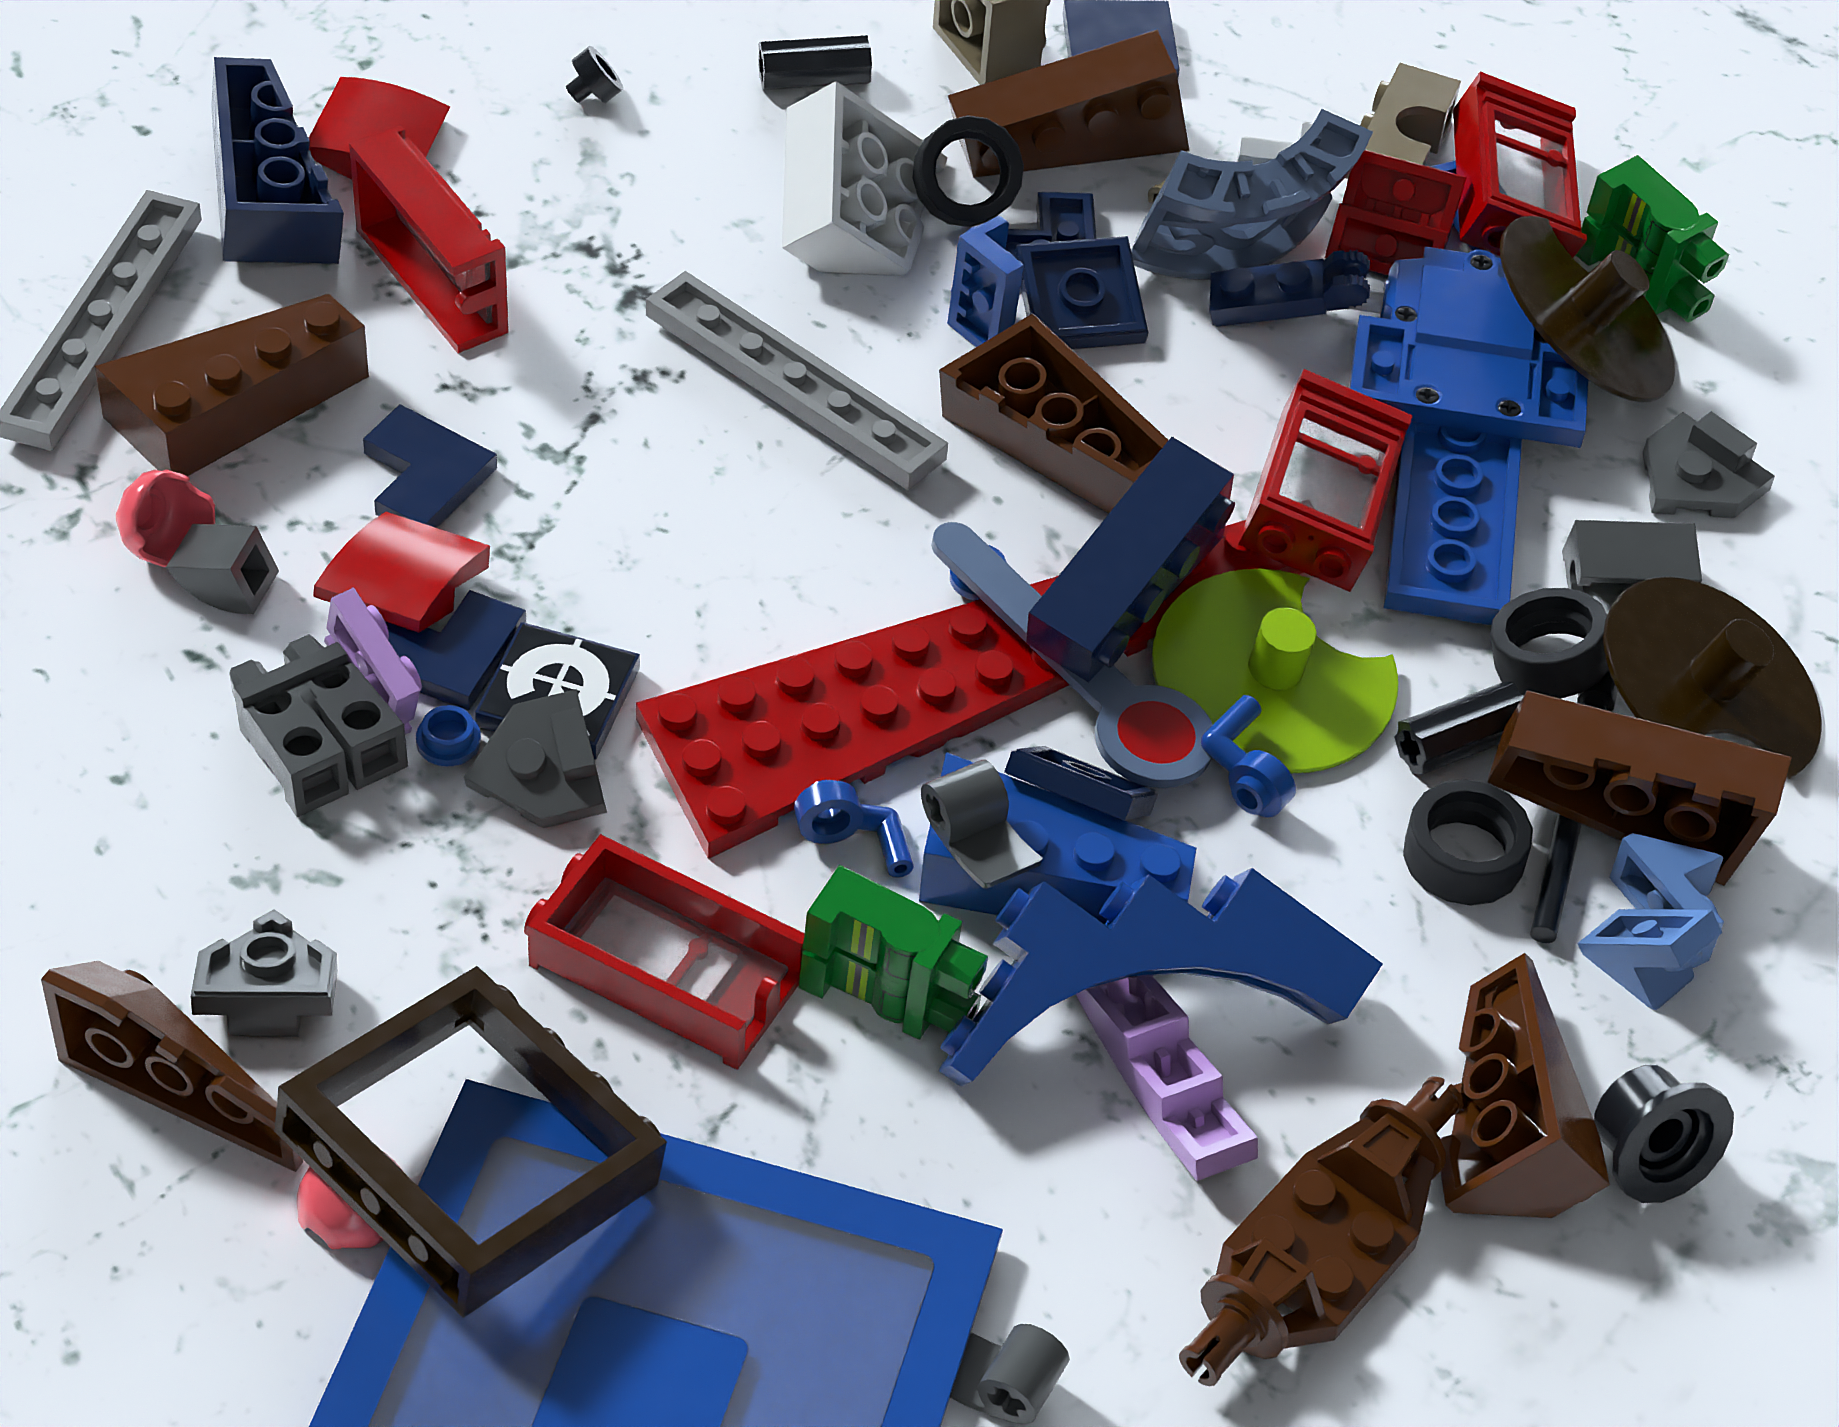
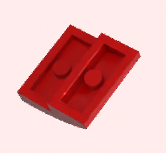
M340 77L308 137L310 140L309 150L314 161L352 180L349 144L401 125L405 129V138L408 137L426 158L451 106L395 84L358 77Z
M1364 150L1350 172L1343 201L1339 204L1324 258H1327L1334 251L1344 250L1349 252L1350 250H1358V252L1368 255L1370 271L1388 275L1389 269L1395 260L1423 258L1425 247L1446 249L1467 177Z
M384 512L356 533L335 555L315 583L313 597L331 602L332 597L355 588L366 607L370 605L376 607L384 621L419 633L454 611L455 588L489 568L490 545Z

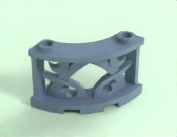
M1321 108L1310 129L1298 141L1279 152L1275 159L1261 164L1253 165L1252 160L1240 162L1212 160L1181 150L1158 196L1144 218L1131 249L1134 266L1166 276L1187 279H1210L1211 272L1270 265L1300 245L1313 231L1332 200L1330 192L1350 173L1364 152L1373 131Z

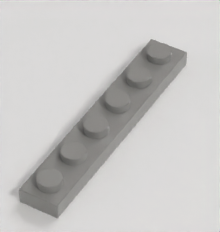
M151 190L145 191L0 408V438L49 451L54 450L97 383L95 366L112 360L202 221L200 203Z
M686 270L646 298V316L906 490H910L947 460V441Z

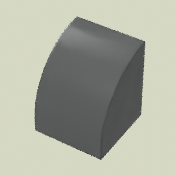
M192 524L166 566L172 577L191 595L210 606L238 614H254L279 573V569L257 526Z

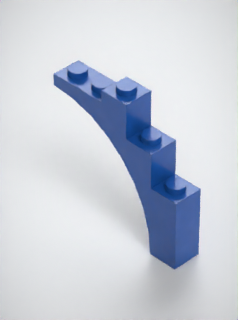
M1253 868L1234 876L1233 879L1224 875L1217 882L1202 905V908L1209 912L1208 916H1205L1149 874L1135 881L1131 887L1122 881L1109 896L1099 912V915L1107 920L1105 924L1043 881L1030 889L1028 894L1018 888L998 914L995 921L1004 928L993 945L1013 958L1014 961L1010 965L1002 959L996 965L979 990V993L986 997L987 1000L975 1018L971 1020L963 1015L946 1036L940 1049L946 1052L948 1057L938 1071L959 1086L973 1082L1011 1037L1049 1007L1085 989L1129 977L1188 974L1235 981L1281 997L1328 1025L1348 1018L1383 963Z

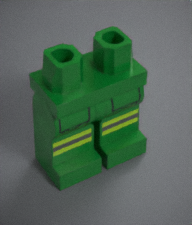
M1639 155L1599 174L1586 211L1589 216L1584 218L1581 228L1582 233L1587 234V241L1575 256L1587 266H1591L1598 261H1603L1615 250L1623 251L1635 259L1648 276L1650 286L1643 295L1656 315L1671 308L1686 322H1690L1707 313L1711 308L1715 295L1703 284L1718 277L1725 269L1730 255L1713 241L1719 222L1707 212L1699 216L1696 206Z
M839 865L807 911L803 949L805 950L802 953L799 989L823 999L832 986L871 1004L876 1014L884 1020L897 1024L903 1023L902 1032L920 1040L930 1024L950 1032L963 1015L971 1020L974 1019L981 1001V995L975 993V990L986 971L988 956L959 942L962 921L946 913L938 921L935 915L924 906Z

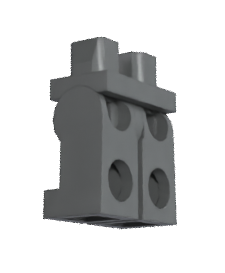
M308 634L288 644L287 648L283 651L285 665L267 672L259 661L251 659L231 668L229 676L232 693L236 702L240 731L246 740L251 742L259 757L266 761L284 788L285 800L296 817H300L348 795V779L355 789L359 790L408 767L404 723L353 663L348 662L347 653L338 642L323 647L313 636Z

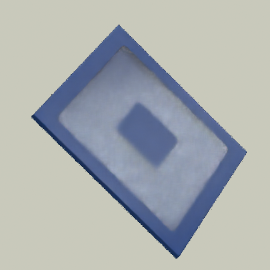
M466 1079L418 1186L479 1245L609 1158V1156L551 1102ZM660 1133L661 1137L667 1141L658 1186L465 1318H462L390 1246L309 1427H941L1002 1238L1003 1229Z

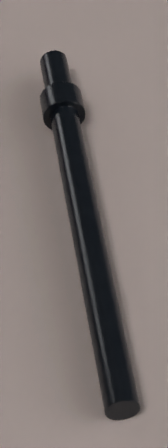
M1608 670L1599 683L1578 694L1577 703L1612 712L1615 707L1618 689L1611 677L1610 671ZM1557 814L1530 931L1531 937L1540 943H1552L1557 938L1582 824L1560 814Z

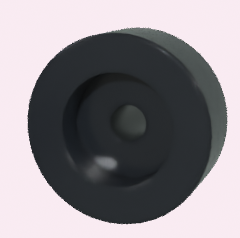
M588 46L572 59V64L578 76L565 87L577 103L582 102L592 93L599 100L607 103L624 89L617 73L594 47Z

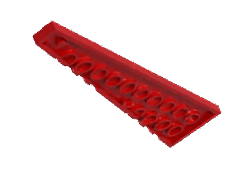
M1308 502L1301 503L1312 508ZM1246 520L1225 526L1224 537L1160 605L1154 616L1148 622L1143 623L1130 637L1123 653L1129 657L1146 649L1148 640L1155 637L1157 627L1169 606L1183 592L1202 580L1229 571L1243 569H1270L1298 575L1304 572L1238 545ZM1058 576L1030 584V586L1042 596ZM980 599L636 702V720L707 858L710 859L778 826V817L793 811L795 801L800 793L815 782L835 780L849 784L860 779L863 784H866L884 775L887 765L905 756L922 757L944 746L947 741L953 738L963 737L1069 686V684Z

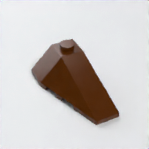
M1523 953L1470 986L1458 1048L1466 1056L1462 1082L1453 1085L1461 1094L1463 1107L1455 1115L1452 1134L1441 1137V1142L1446 1152V1165L1440 1171L1445 1206L1453 1213L1553 1218L1574 1205L1589 1199L1595 1193L1610 1185L1599 1132L1533 960L1526 953Z
M98 960L49 969L41 978L58 1061L295 1172L299 1169L304 1160L274 1132L277 1101L145 976L133 970L120 971Z

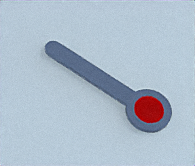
M947 522L938 526L934 531L931 543L934 554L1026 642L1029 611L1042 596L971 528L957 522ZM1031 647L1099 713L1094 730L1095 742L1105 762L1118 774L1140 785L1154 788H1172L1188 784L1205 772L1212 757L1203 750L1201 738L1213 724L1206 712L1194 700L1181 692L1163 686H1135L1114 665L1111 668L1104 665L1088 683Z

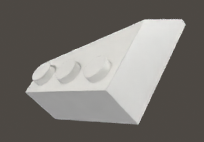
M837 81L787 107L782 249L822 273L902 276L908 273L924 230V225L920 218L925 206L917 196L912 179L914 157L923 140ZM942 153L937 159L935 174L943 171L948 157Z

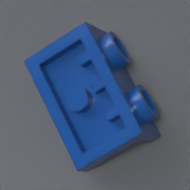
M1001 216L970 228L959 236L947 324L975 347L1014 325L1024 265L1010 252L1005 250L1009 222Z

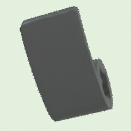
M986 759L979 760L922 785V805L932 828L955 860L982 888H990L1041 865L1043 858L1023 841L1006 821L1009 810L1007 791L998 771Z
M1021 1323L1014 1326L1002 1346L971 1332L950 1398L990 1416L1014 1423L1029 1424L1034 1422L1070 1361L1069 1352L1053 1334L1032 1324Z

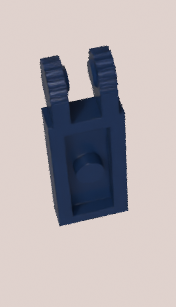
M1342 250L1332 252L1325 260L1291 261L1281 264L1211 272L1209 312L1212 325L1221 327L1324 315L1327 311L1349 309L1350 306L1354 308L1362 306L1370 298V284H1368V280H1365L1370 269L1368 255H1364L1363 252H1358V250H1350L1349 252Z

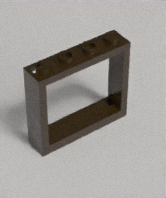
M475 966L278 1086L274 1132L462 1318L477 1310L658 1186L667 1141L661 1137L659 1130L651 1120L644 1116H639L613 1092L610 1084L601 1074L590 1071L565 1047L562 1039L555 1031L543 1027L519 1005L516 997L508 988L496 984L478 966ZM468 1025L609 1156V1158L479 1245L338 1108L339 1105Z

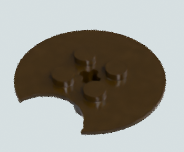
M1525 216L1515 219L1503 231L1500 239L1502 268L1518 304L1543 339L1581 375L1616 396L1636 402L1656 401L1664 396L1674 382L1675 361L1666 332L1656 313L1643 295L1649 289L1650 283L1648 276L1639 263L1627 253L1615 250L1593 270L1588 272L1571 257L1559 242L1549 219L1538 216Z
M1657 577L1646 579L1627 588L1616 599L1607 614L1604 625V652L1611 677L1618 692L1636 718L1703 735L1730 733L1748 739L1763 750L1792 757L1787 773L1788 779L1799 774L1811 762L1817 752L1822 732L1821 711L1817 694L1797 655L1766 620L1727 593L1712 586L1684 578Z

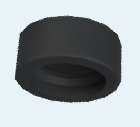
M967 115L946 121L923 140L914 157L912 179L919 200L931 215L948 225L971 227L997 217L1012 205L1022 187L1024 164L1018 144L1005 128L988 118ZM964 138L978 140L987 145L997 157L1000 167L999 184L994 193L984 202L973 205L960 204L948 198L939 187L935 174L937 159L942 150L951 142Z
M1542 588L1521 594L1506 603L1493 618L1490 631L1494 665L1501 682H1514L1518 691L1523 696L1526 691H1531L1559 699L1583 693L1599 683L1609 670L1603 642L1607 613L1602 603L1585 592L1569 588ZM1548 634H1570L1583 638L1582 641L1571 648L1554 653H1534L1520 649L1522 645L1530 640Z
M1466 779L1442 782L1424 792L1413 807L1405 835L1403 857L1411 876L1431 894L1447 902L1469 906L1493 903L1511 893L1522 878L1531 851L1533 828L1525 809L1510 794L1489 783ZM1463 823L1475 825L1491 833L1503 846L1505 854L1495 860L1483 862L1462 860L1445 852L1432 839L1430 832L1444 824Z

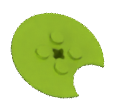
M1243 569L1229 571L1202 580L1183 592L1169 606L1157 627L1152 647V670L1156 685L1176 690L1194 700L1206 712L1212 724L1243 695L1252 696L1260 704L1261 714L1233 742L1246 753L1260 750L1273 755L1287 767L1291 774L1310 773L1339 766L1359 756L1375 743L1389 724L1398 697V673L1393 654L1386 657L1362 658L1338 651L1316 635L1315 624L1304 614L1301 603L1304 587L1310 580L1308 577L1279 570Z

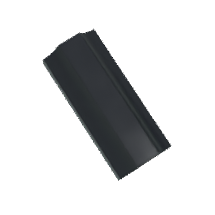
M868 35L761 41L758 43L759 78L762 90L828 86L835 81L841 85L871 83L872 55Z
M1502 682L1399 721L1398 731L1394 738L1400 758L1407 763L1412 773L1424 774L1499 745L1504 728L1522 700L1523 695L1518 691L1514 682Z

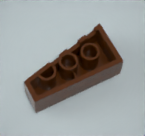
M1158 29L948 95L953 119L967 115L988 118L1008 131L1019 146L1024 164L1023 172L1177 153L1181 150L1190 151L1177 71ZM964 138L959 140L973 178L1000 175L997 157L987 145L973 139Z
M330 294L95 366L103 418L157 470L163 471L166 469L186 475L187 477L369 377L365 325Z
M1033 313L939 369L942 417L1107 513L1111 512L1168 441L1157 428Z
M1526 691L1504 728L1486 783L1620 841L1634 833L1717 853L1723 856V861L1715 882L1725 886L1777 815L1792 757Z

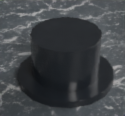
M1643 1065L1627 1071L1610 1085L1600 1098L1594 1113V1122L1601 1141L1613 1152L1612 1174L1619 1188L1627 1196L1641 1203H1662L1685 1194L1705 1179L1720 1161L1733 1135L1734 1112L1727 1097L1709 1084L1680 1083L1669 1071L1658 1065Z

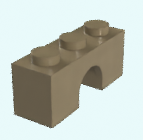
M1399 62L1390 82L1381 80L1372 105V112L1375 113L1366 112L1360 126L1373 131L1365 150L1427 166L1429 153H1438L1452 123L1453 109L1456 106L1461 80Z

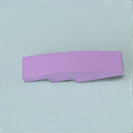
M1153 976L1129 977L1088 988L1076 994L1096 1034L1126 1084L1161 1136L1196 1181L1258 1158V1137L1223 1098V1076L1189 1038L1187 1014Z

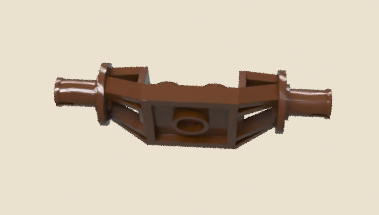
M1432 1076L1423 1083L1422 1088L1406 1106L1397 1101L1387 1099L1371 1101L1359 1116L1360 1120L1305 1153L1224 1241L1216 1275L1211 1276L1200 1290L1201 1304L1210 1322L1179 1353V1361L1191 1377L1204 1364L1207 1369L1199 1377L1198 1382L1209 1387L1215 1386L1220 1380L1221 1375L1242 1351L1262 1359L1276 1358L1285 1348L1334 1341L1416 1247L1431 1180L1446 1165V1152L1437 1133L1463 1107V1099L1455 1086L1450 1084L1442 1095L1437 1098L1435 1094L1444 1085L1445 1079ZM1402 1176L1407 1178L1405 1184L1403 1182ZM1283 1303L1293 1312L1282 1317L1276 1307Z

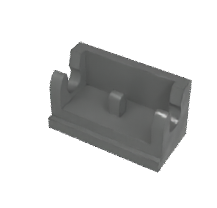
M1575 520L1562 550L1568 588L1583 592V586H1590L1592 582L1636 584L1643 580L1657 577H1676L1702 582L1695 523Z

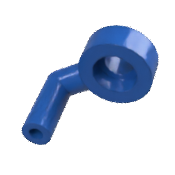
M1243 695L1202 735L1201 746L1206 753L1229 772L1228 781L1232 797L1241 809L1261 817H1274L1294 798L1296 794L1295 781L1287 767L1273 755L1260 750L1246 753L1233 742L1261 714V706L1258 701L1252 696Z
M835 780L815 782L797 797L794 811L800 833L808 841L818 844H830L850 837L857 830L877 832L889 875L900 878L912 872L914 868L901 820L896 810L889 807L860 804L858 794L853 786Z

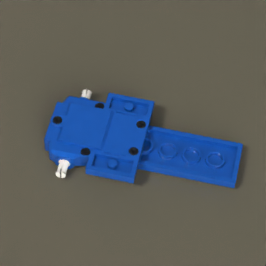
M1425 247L1423 258L1395 260L1389 269L1388 278L1385 279L1383 291L1370 289V298L1367 299V303H1363L1362 306H1356V308L1353 306L1349 307V309L1379 314V317L1359 315L1349 388L1413 415L1399 455L1383 608L1492 625L1493 618L1506 603L1510 602L1522 439L1581 448L1586 432L1588 379L1557 354L1529 321L1509 287L1500 258L1485 250H1473L1469 253Z

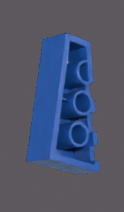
M946 752L941 776L974 762ZM1000 772L998 773L1004 783L1009 800L1006 821L1020 838L1043 858L1040 866L990 888H982L947 850L931 824L929 827L923 854L919 902L998 915L1018 888L1028 894L1030 889L1045 881L1101 923L1105 924L1107 920L1099 915V912L1116 887L1122 881L1131 887L1135 881L1149 874L1188 903L1196 847L1131 822L1117 819Z

